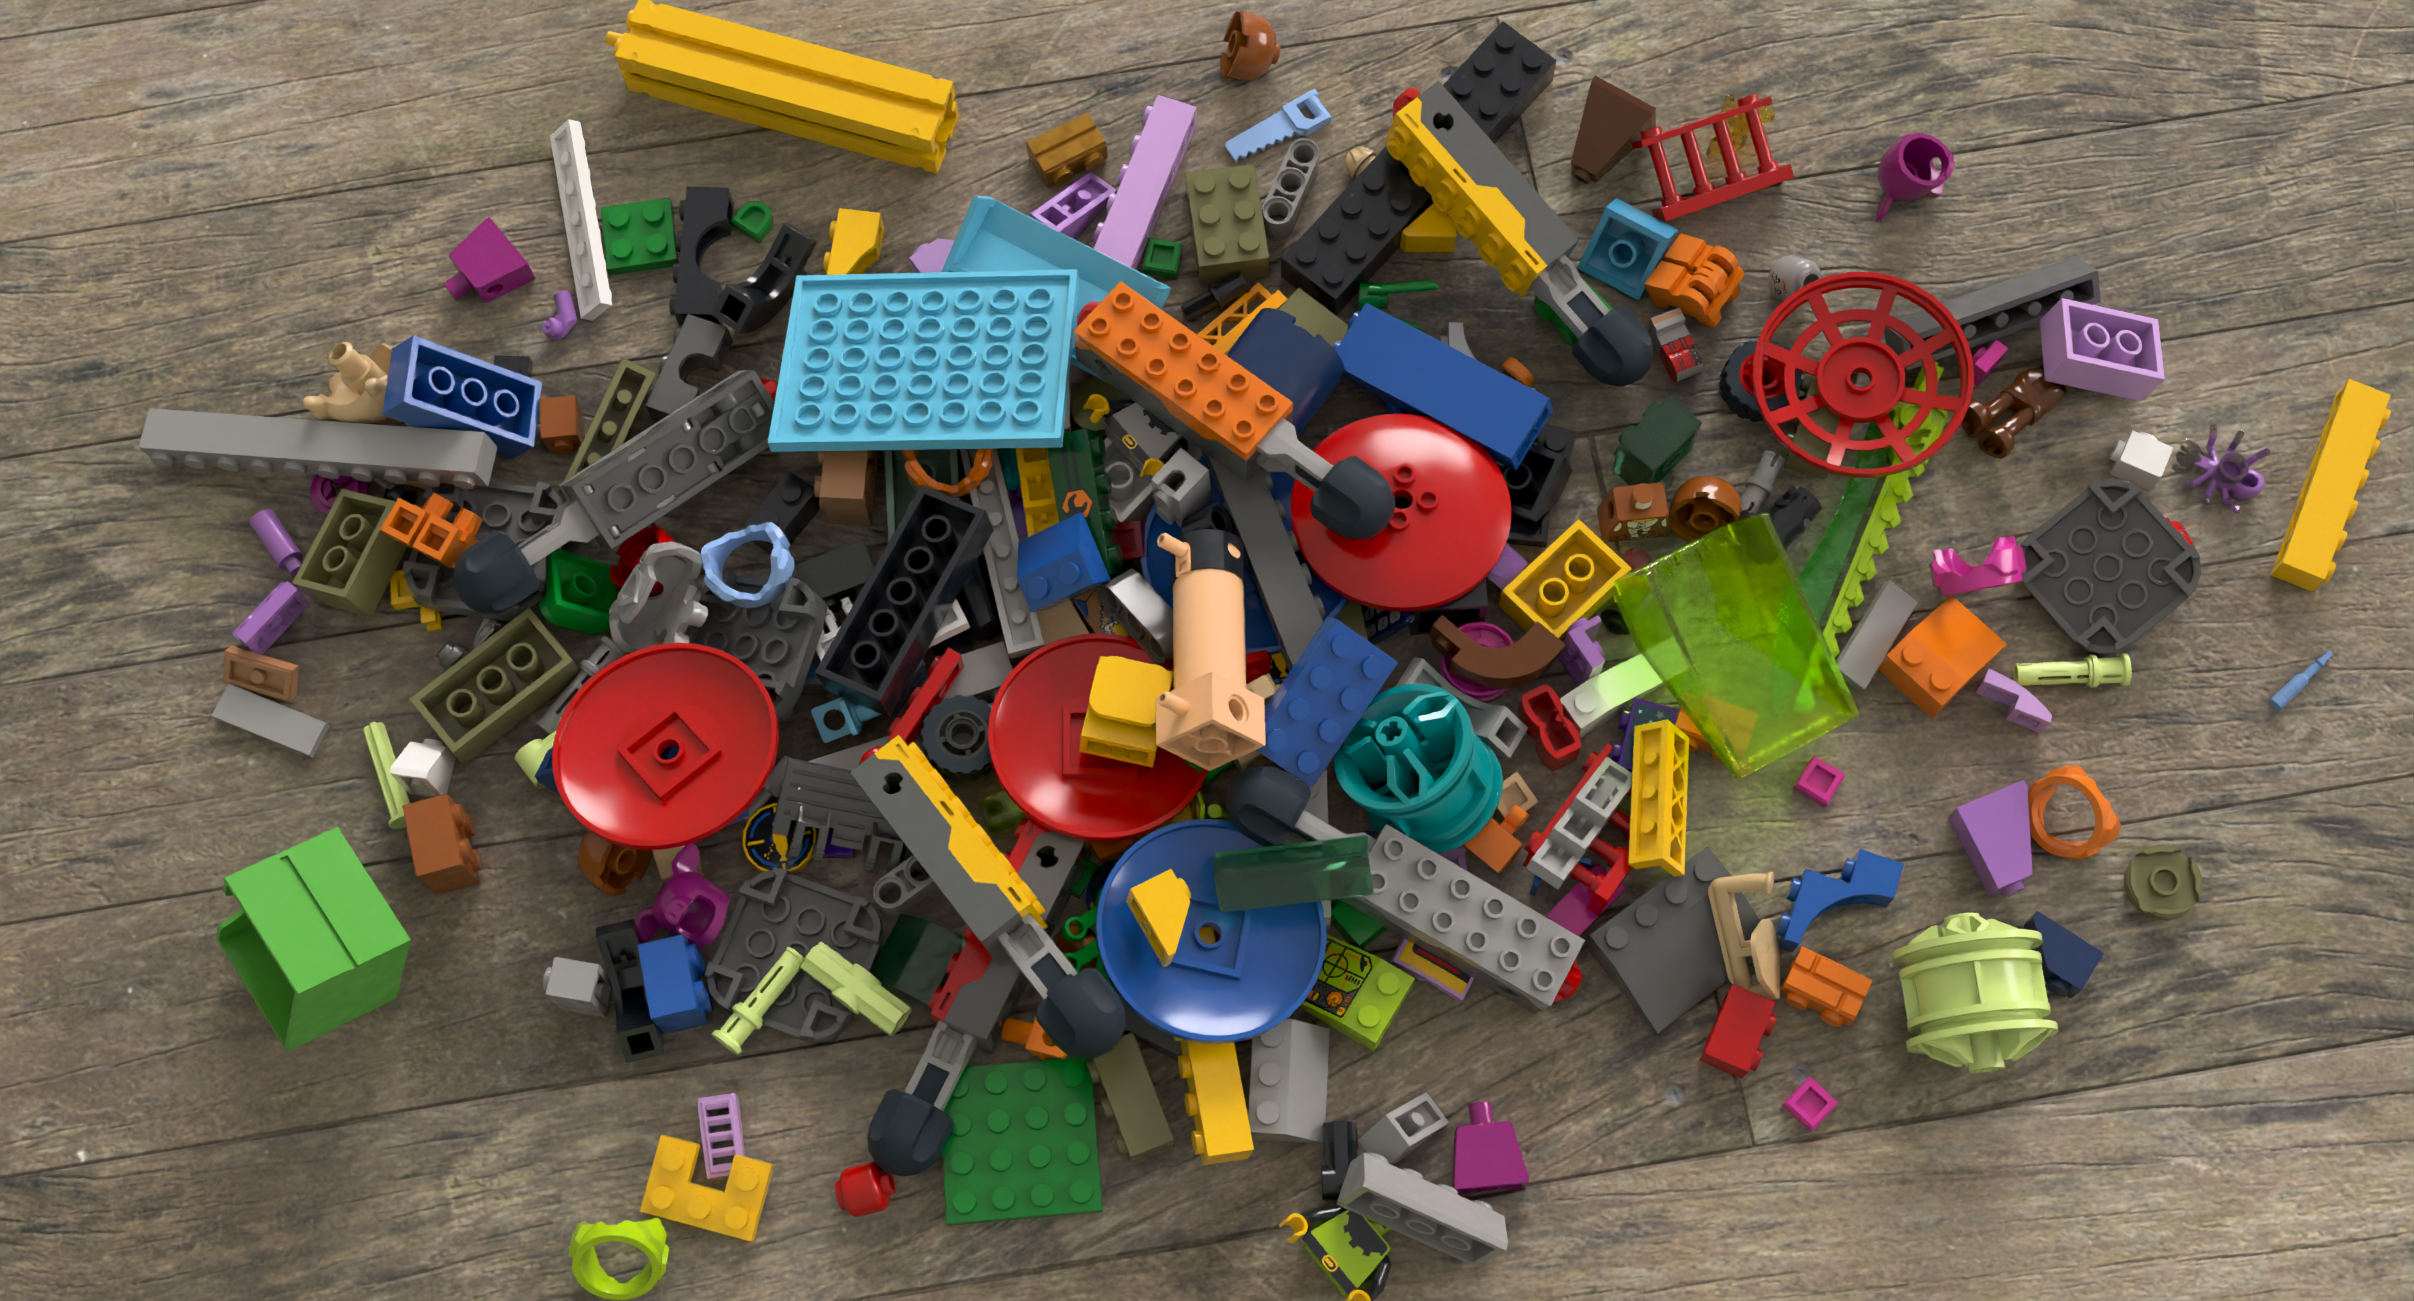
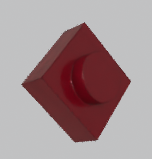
M1138 520L1118 523L1117 529L1113 530L1114 542L1120 545L1123 552V561L1145 557L1146 521Z

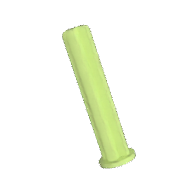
M372 722L364 727L363 733L391 817L388 824L392 829L405 828L406 822L402 805L410 804L406 790L390 774L391 766L396 761L386 727L382 722Z

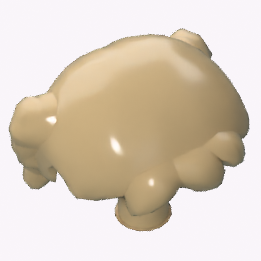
M349 342L337 344L328 355L329 364L335 366L340 371L328 381L329 397L323 394H319V396H306L303 399V406L311 412L315 420L396 426L402 421L382 415L392 348L384 343L379 344L374 348L373 353L368 355L364 353L359 354Z

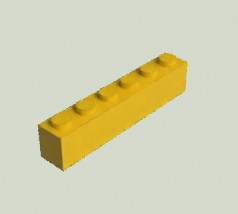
M2348 379L2336 393L2271 576L2311 592L2322 582L2328 583L2336 568V563L2332 562L2335 551H2340L2347 537V532L2343 531L2346 520H2351L2358 506V501L2354 500L2356 491L2363 488L2369 475V470L2365 469L2367 460H2371L2374 457L2380 444V440L2376 439L2378 429L2382 430L2391 413V410L2386 408L2391 396L2390 394L2352 379Z

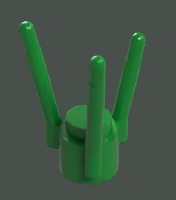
M1430 279L1383 284L1360 283L1359 311H1361L1365 303L1379 310L1381 308L1387 309L1388 293L1436 290L1439 288V284L1432 283ZM1395 317L1418 330L1421 329L1420 325Z

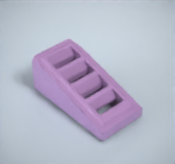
M735 1093L698 1098V1115L707 1179L729 1177L732 1163L715 1165L714 1158L737 1154L745 1156L740 1099ZM729 1108V1114L710 1117L711 1110ZM731 1124L732 1130L712 1133V1126ZM733 1140L734 1146L713 1149V1143Z

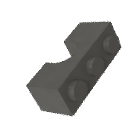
M690 314L687 315L683 325H678L674 333V345L670 354H666L661 360L659 366L660 375L655 386L651 385L645 395V406L652 420L657 422L701 395L699 388L686 384L685 380L692 371L699 368L720 371L733 343L727 327Z

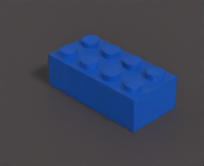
M413 335L392 349L382 415L419 428L485 432L497 446L496 454L513 459L534 447L542 382Z
M1328 616L1266 705V746L1257 749V751L1313 788L1398 662L1338 619Z

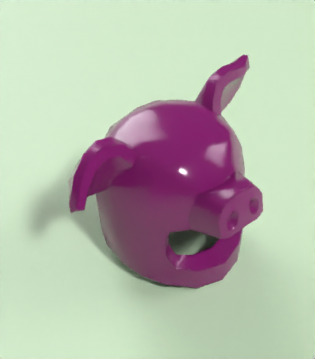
M1920 132L1901 136L1883 154L1878 168V180L1885 195L1877 207V222L1884 219L1890 205L1897 200L1914 201L1924 195L1936 198L1942 194L1944 181L1951 176L1955 169L1953 155L1940 140ZM1934 157H1939L1941 161V173L1933 165L1932 159Z
M695 843L685 845L676 854L671 863L673 875L664 882L658 891L653 906L643 908L637 914L635 923L641 942L646 943L662 927L673 936L683 934L690 945L695 944L699 949L712 943L720 933L725 922L730 895L721 887L696 872L700 862V851Z

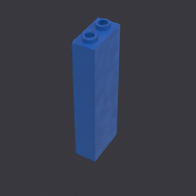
M1365 303L1360 312L1357 311L1353 314L1349 321L1346 335L1342 341H1337L1333 346L1345 367L1341 374L1342 379L1408 414L1426 416L1452 428L1481 445L1494 460L1515 471L1554 411L1550 398L1368 303Z

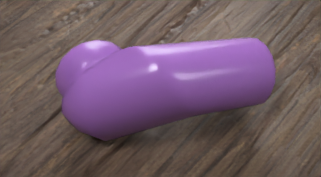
M566 290L554 294L558 313L554 318L550 317L548 322L544 321L542 326L543 333L552 340L565 338L577 322L571 292Z

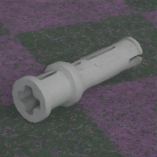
M603 636L600 639L602 644L588 660L583 659L580 663L579 669L581 671L558 696L539 721H536V724L547 734L550 735L557 730L561 717L573 699L572 697L576 695L591 677L611 662L627 655L625 651L618 648L608 637Z

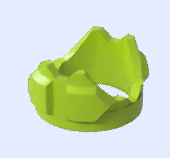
M658 1217L638 1222L625 1220L617 1225H607L602 1221L595 1224L583 1221L578 1223L572 1233L569 1247V1256L573 1259L572 1271L578 1283L588 1292L610 1300L633 1299L651 1290L657 1283V1280H660L666 1272L669 1256V1247L665 1244L667 1233L662 1226L661 1220ZM610 1241L624 1242L640 1249L650 1261L640 1274L634 1276L627 1283H619L613 1277L608 1276L600 1266L593 1246Z

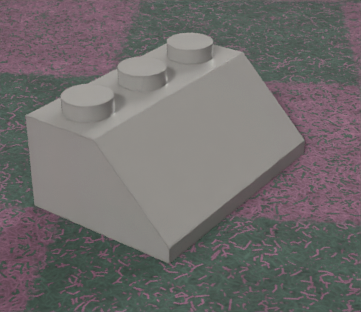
M1286 1019L1270 1031L1252 1038L1248 1112L1252 1140L1324 1144L1323 1123L1326 1120L1329 1028L1295 1019Z

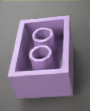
M2061 298L2040 320L2045 381L2142 401L2165 380L2158 319Z

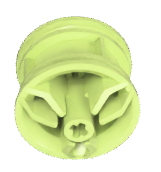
M1960 913L1945 917V927L1931 926L1912 939L1908 945L1892 953L1893 963L1905 966V968L1899 971V979L1905 1003L1907 1028L1909 1032L1919 1034L1906 1041L1908 1052L1927 1054L1935 1060L1954 1067L1965 1065L1969 1068L1970 1073L1991 1072L2004 1069V1060H2019L2038 1047L2047 1037L2055 1035L2059 1031L2056 1021L2042 1019L2051 1013V1008L2048 1003L2042 970V956L2040 952L2032 950L2043 943L2042 934L2038 931L2018 929L1995 919L1985 920L1979 916V913Z

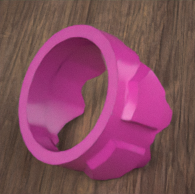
M2015 536L1996 538L1989 556L1981 566L1971 567L1962 561L1952 548L1932 551L1934 561L1929 565L1933 587L1940 589L1941 596L2022 582V573L2027 570L2023 548L2016 545Z

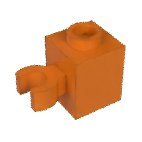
M1515 805L1501 824L1491 817L1484 828L1463 845L1497 873L1503 874L1525 846L1514 834L1530 815L1521 807Z

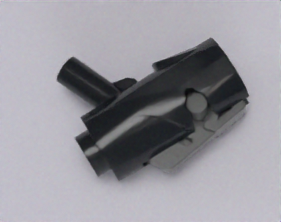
M1792 485L1786 493L1774 502L1772 509L1763 517L1748 510H1743L1739 517V522L1755 530L1748 538L1751 555L1758 561L1766 563L1767 561L1777 562L1785 551L1792 552L1822 509L1820 502L1805 488L1800 486L1797 490Z

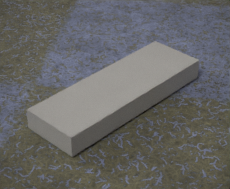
M1892 581L1884 582L1831 670L1858 691L1865 690L1918 602Z
M231 684L227 685L211 715L217 721L311 759L314 758L330 727L326 722Z

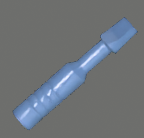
M2329 650L2322 657L2316 659L2303 673L2296 674L2268 701L2269 705L2274 710L2280 711L2308 685L2309 679L2324 666L2326 660L2333 653Z

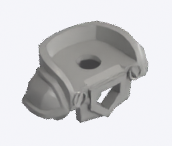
M671 541L668 543L652 544L643 553L640 565L636 564L618 593L617 600H614L609 609L610 631L613 641L618 648L632 653L653 646L659 638L664 639L663 644L689 643V636L684 634L685 630L689 625L701 627L708 614V608L699 603L701 588L697 586L696 579L700 574L702 563L701 555L698 551ZM655 582H660L663 585L662 592L658 596L648 597Z

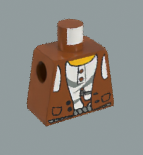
M1640 483L1638 485L1614 487L1597 508L1601 539L1604 543L1667 537L1671 535L1664 483Z

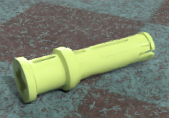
M2121 653L2119 657L2097 658L2096 655H2088L2083 661L2015 663L2013 666V681L2021 686L2085 683L2090 688H2097L2099 684L2120 683L2121 686H2129L2132 678L2131 661L2127 653Z
M788 946L785 949L786 951L745 1002L735 1004L732 1008L733 1014L721 1029L712 1032L711 1035L734 1054L739 1055L742 1052L741 1045L753 1030L762 1027V1022L764 1021L762 1016L801 969L805 958L793 948Z

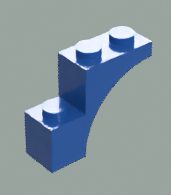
M1860 849L1853 859L1847 858L1840 879L1846 882L1805 869L1799 879H1792L1786 899L1792 901L1789 913H1782L1776 929V934L1781 936L1779 948L1794 952L1800 944L1807 926L1820 915L1836 907L1849 904H1872L1887 907L1895 897L1904 863Z

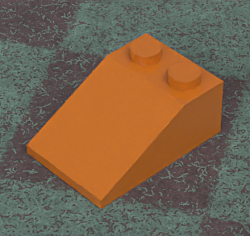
M1951 595L1886 655L1877 670L1933 719L2007 644Z

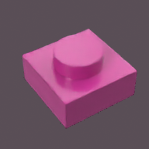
M1998 340L1988 350L1982 346L1972 357L1974 363V385L1977 387L1998 366L2008 350Z

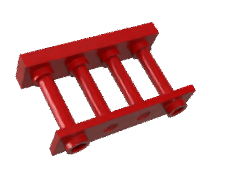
M1757 93L1737 99V107L1663 132L1661 126L1640 132L1642 139L1631 142L1632 147L1636 149L1648 146L1663 195V199H1661L1662 206L1651 209L1653 217L1666 222L1794 178L1791 164L1778 166L1777 160L1773 161L1758 108L1772 104L1771 96L1759 99ZM1742 113L1745 114L1759 161V166H1757L1758 173L1747 177L1745 171L1741 172L1726 119ZM1710 124L1713 125L1728 175L1725 177L1726 184L1715 188L1713 182L1709 183L1694 134L1695 129ZM1678 135L1681 137L1695 183V188H1693L1694 195L1683 199L1681 193L1677 194L1661 142Z
M1607 743L1600 754L1595 751L1590 754L1581 768L1586 773L1542 834L1535 830L1523 849L1529 853L1522 866L1527 867L1532 857L1550 835L1554 826L1568 810L1574 798L1605 758L1609 757L1613 749L1612 745ZM1632 788L1627 794L1629 797H1631ZM1616 809L1608 822L1627 834L1625 838L1629 840L1630 818ZM1597 836L1589 849L1608 861L1606 865L1611 867V870L1606 876L1601 873L1596 875L1578 863L1569 875L1589 888L1587 892L1593 896L1586 908L1599 917L1633 867L1628 864L1629 844L1625 849L1620 846L1615 848Z

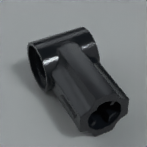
M1332 1121L1323 1123L1324 1165H1321L1322 1200H1338L1350 1162L1357 1157L1358 1135L1356 1122Z

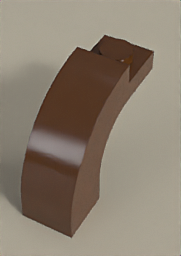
M1443 615L1432 625L1429 637L1432 639L1431 643L1437 651L1445 656L1450 654L1453 657L1447 670L1449 673L1463 682L1487 689L1514 688L1533 681L1553 665L1561 656L1566 646L1565 643L1538 621L1519 641L1503 648L1485 647L1474 642Z

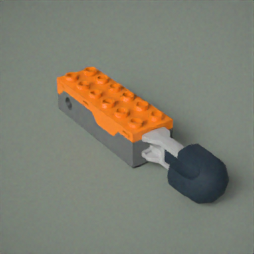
M1122 281L1101 302H1089L1081 309L1077 317V328L1074 330L1076 360L1243 480L1247 481L1260 466L1268 472H1287L1315 492L1310 504L1312 517L1334 533L1351 540L1371 539L1386 528L1395 509V498L1386 479L1357 456L1339 460L1333 466L1299 442L1295 426L1292 425L1293 402Z

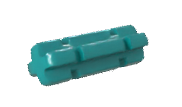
M997 448L1007 490L1012 489L1016 491L1020 488L1019 484H1021L1016 449Z

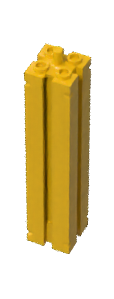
M638 0L635 9L629 11L626 19V28L630 30L629 33L620 34L608 31L605 39L606 44L615 46L614 57L617 60L628 91L639 94L647 93L650 97L908 167H921L924 171L934 174L939 172L946 153L945 146L947 140L951 139L959 118L957 102H954L956 94L953 81L943 78L934 79L928 74L660 3L657 5L651 0Z

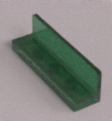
M1368 835L1214 853L1213 876L1221 912L1367 896L1374 893L1370 869Z

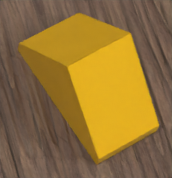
M1433 203L1402 231L1400 248L1404 252H1454L1457 237L1455 222L1447 213L1441 212Z

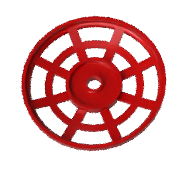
M1847 272L1830 275L1807 284L1792 293L1776 308L1765 323L1757 341L1752 363V386L1756 404L1765 424L1775 438L1792 454L1809 465L1832 474L1852 478H1876L1895 475L1914 468L1933 457L1950 441L1960 427L1970 405L1974 386V363L1969 343L1961 326L1950 311L1933 295L1917 285L1895 276L1875 272ZM1847 288L1882 290L1875 311L1869 309H1850L1833 314L1830 313L1822 294ZM1895 296L1904 297L1923 308L1939 323L1943 331L1924 341L1908 324L1889 315ZM1808 301L1817 321L1800 334L1792 345L1791 350L1788 351L1770 343L1775 331L1784 319L1796 308ZM1853 321L1871 323L1867 338L1854 337L1845 340L1837 325ZM1885 327L1900 334L1913 348L1897 355L1889 346L1881 342ZM1823 332L1831 348L1824 354L1821 361L1817 362L1801 356L1807 344L1815 336ZM1952 343L1956 352L1960 368L1959 398L1937 394L1938 373L1932 354ZM1765 357L1785 365L1784 389L1789 405L1771 412L1766 403L1763 389V363ZM1920 360L1926 376L1925 392L1905 388L1904 369ZM1795 370L1816 377L1818 394L1799 401L1795 388ZM1855 373H1864L1869 377L1870 384L1866 387H1857L1851 382L1850 377ZM1899 401L1921 406L1913 419L1900 430L1896 428L1888 416ZM1826 407L1833 415L1840 418L1835 435L1819 427L1807 414ZM1931 409L1954 412L1950 423L1939 438L1926 450L1916 455L1905 439L1921 427L1929 416ZM1797 418L1800 424L1812 435L1831 445L1827 460L1823 461L1813 457L1799 448L1783 433L1778 425ZM1874 421L1884 436L1881 439L1869 441L1849 440L1854 423ZM1890 446L1902 461L1893 466L1876 469H1853L1840 466L1845 450L1873 451Z

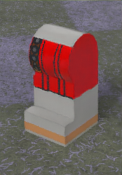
M1680 307L1650 318L1647 329L1655 350L1670 378L1675 383L1703 372L1701 356L1693 344V340L1685 325L1686 319Z

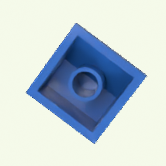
M1083 512L1018 542L1017 579L1031 612L1051 609L1111 581Z

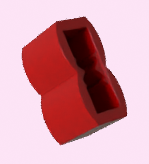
M1543 684L1522 694L1518 707V716L1528 727L1526 733L1535 739L1536 751L1542 763L1549 770L1555 771L1576 761L1581 748L1580 736L1573 723L1563 716L1562 703L1556 692L1547 684Z

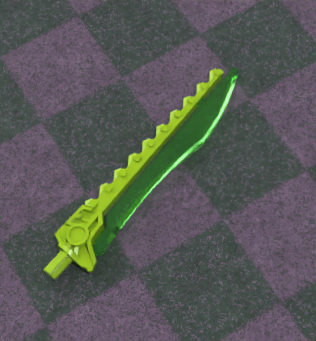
M1935 361L1939 382L1944 368L1938 366V362ZM1923 365L1912 388H1905L1925 392L1926 376ZM1899 401L1888 416L1896 428L1900 430L1913 419L1921 406ZM1931 409L1929 416L1921 427L1905 439L1916 455L1926 450L1939 438L1949 417L1947 411ZM1870 422L1864 441L1883 438L1875 422ZM1890 446L1879 450L1860 451L1854 469L1882 468L1886 462L1887 455L1891 461V466L1902 461ZM1929 459L1914 468L1886 477L1818 647L1811 645L1879 479V477H1851L1839 509L1821 543L1789 589L1781 612L1771 665V715L1774 720H1779L1782 717L1805 660L1811 662L1795 700L1793 711L1797 714H1808L1815 708L1810 688L1817 686L1820 688L1828 680L1823 661H1832L1840 654L1835 635L1845 634L1852 628L1848 607L1857 608L1864 602L1865 599L1860 581L1867 580L1869 582L1877 575L1872 556L1882 555L1889 549L1884 530L1894 529L1901 523L1896 504H1905L1913 497L1908 478H1918L1925 471L1924 467H1926Z

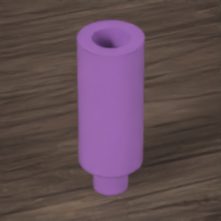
M272 509L259 511L251 518L250 525L280 569H288L292 576L297 575L302 565L300 560L303 554Z

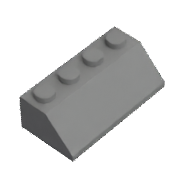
M1363 1152L1350 1162L1336 1205L1475 1267L1506 1251L1508 1238L1505 1217L1493 1211V1207L1490 1204L1480 1200L1470 1201L1461 1197L1456 1189L1444 1184H1432L1424 1180L1423 1175L1419 1172L1407 1168L1399 1169L1388 1164V1160L1384 1156L1376 1153Z

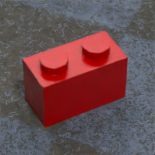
M1732 984L1725 994L1699 1061L1741 1079L1749 1070L1755 1072L1764 1050L1758 1048L1763 1035L1770 1036L1777 1020V1016L1772 1014L1776 1002Z

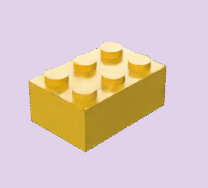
M1578 519L1502 590L1498 606L1525 632H1528L1538 621L1563 641L1567 636V629L1570 625L1584 617L1588 620L1627 583L1632 568Z

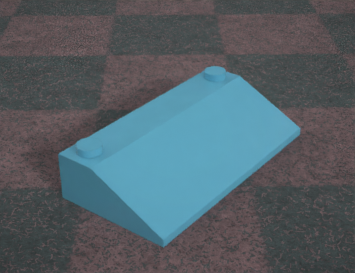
M989 196L973 197L941 271L978 272L1078 269L1079 287L1074 330L1077 328V317L1081 309L1089 302H1101L1120 281L1161 310L1172 289ZM1073 337L1071 364L1102 379L1076 360L1075 340Z

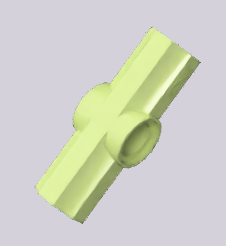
M820 942L810 950L801 965L803 971L832 992L831 995L842 1005L857 1015L860 1012L890 1036L900 1031L912 1012L909 1006L881 986L882 983L870 972L857 963L852 965L823 942Z

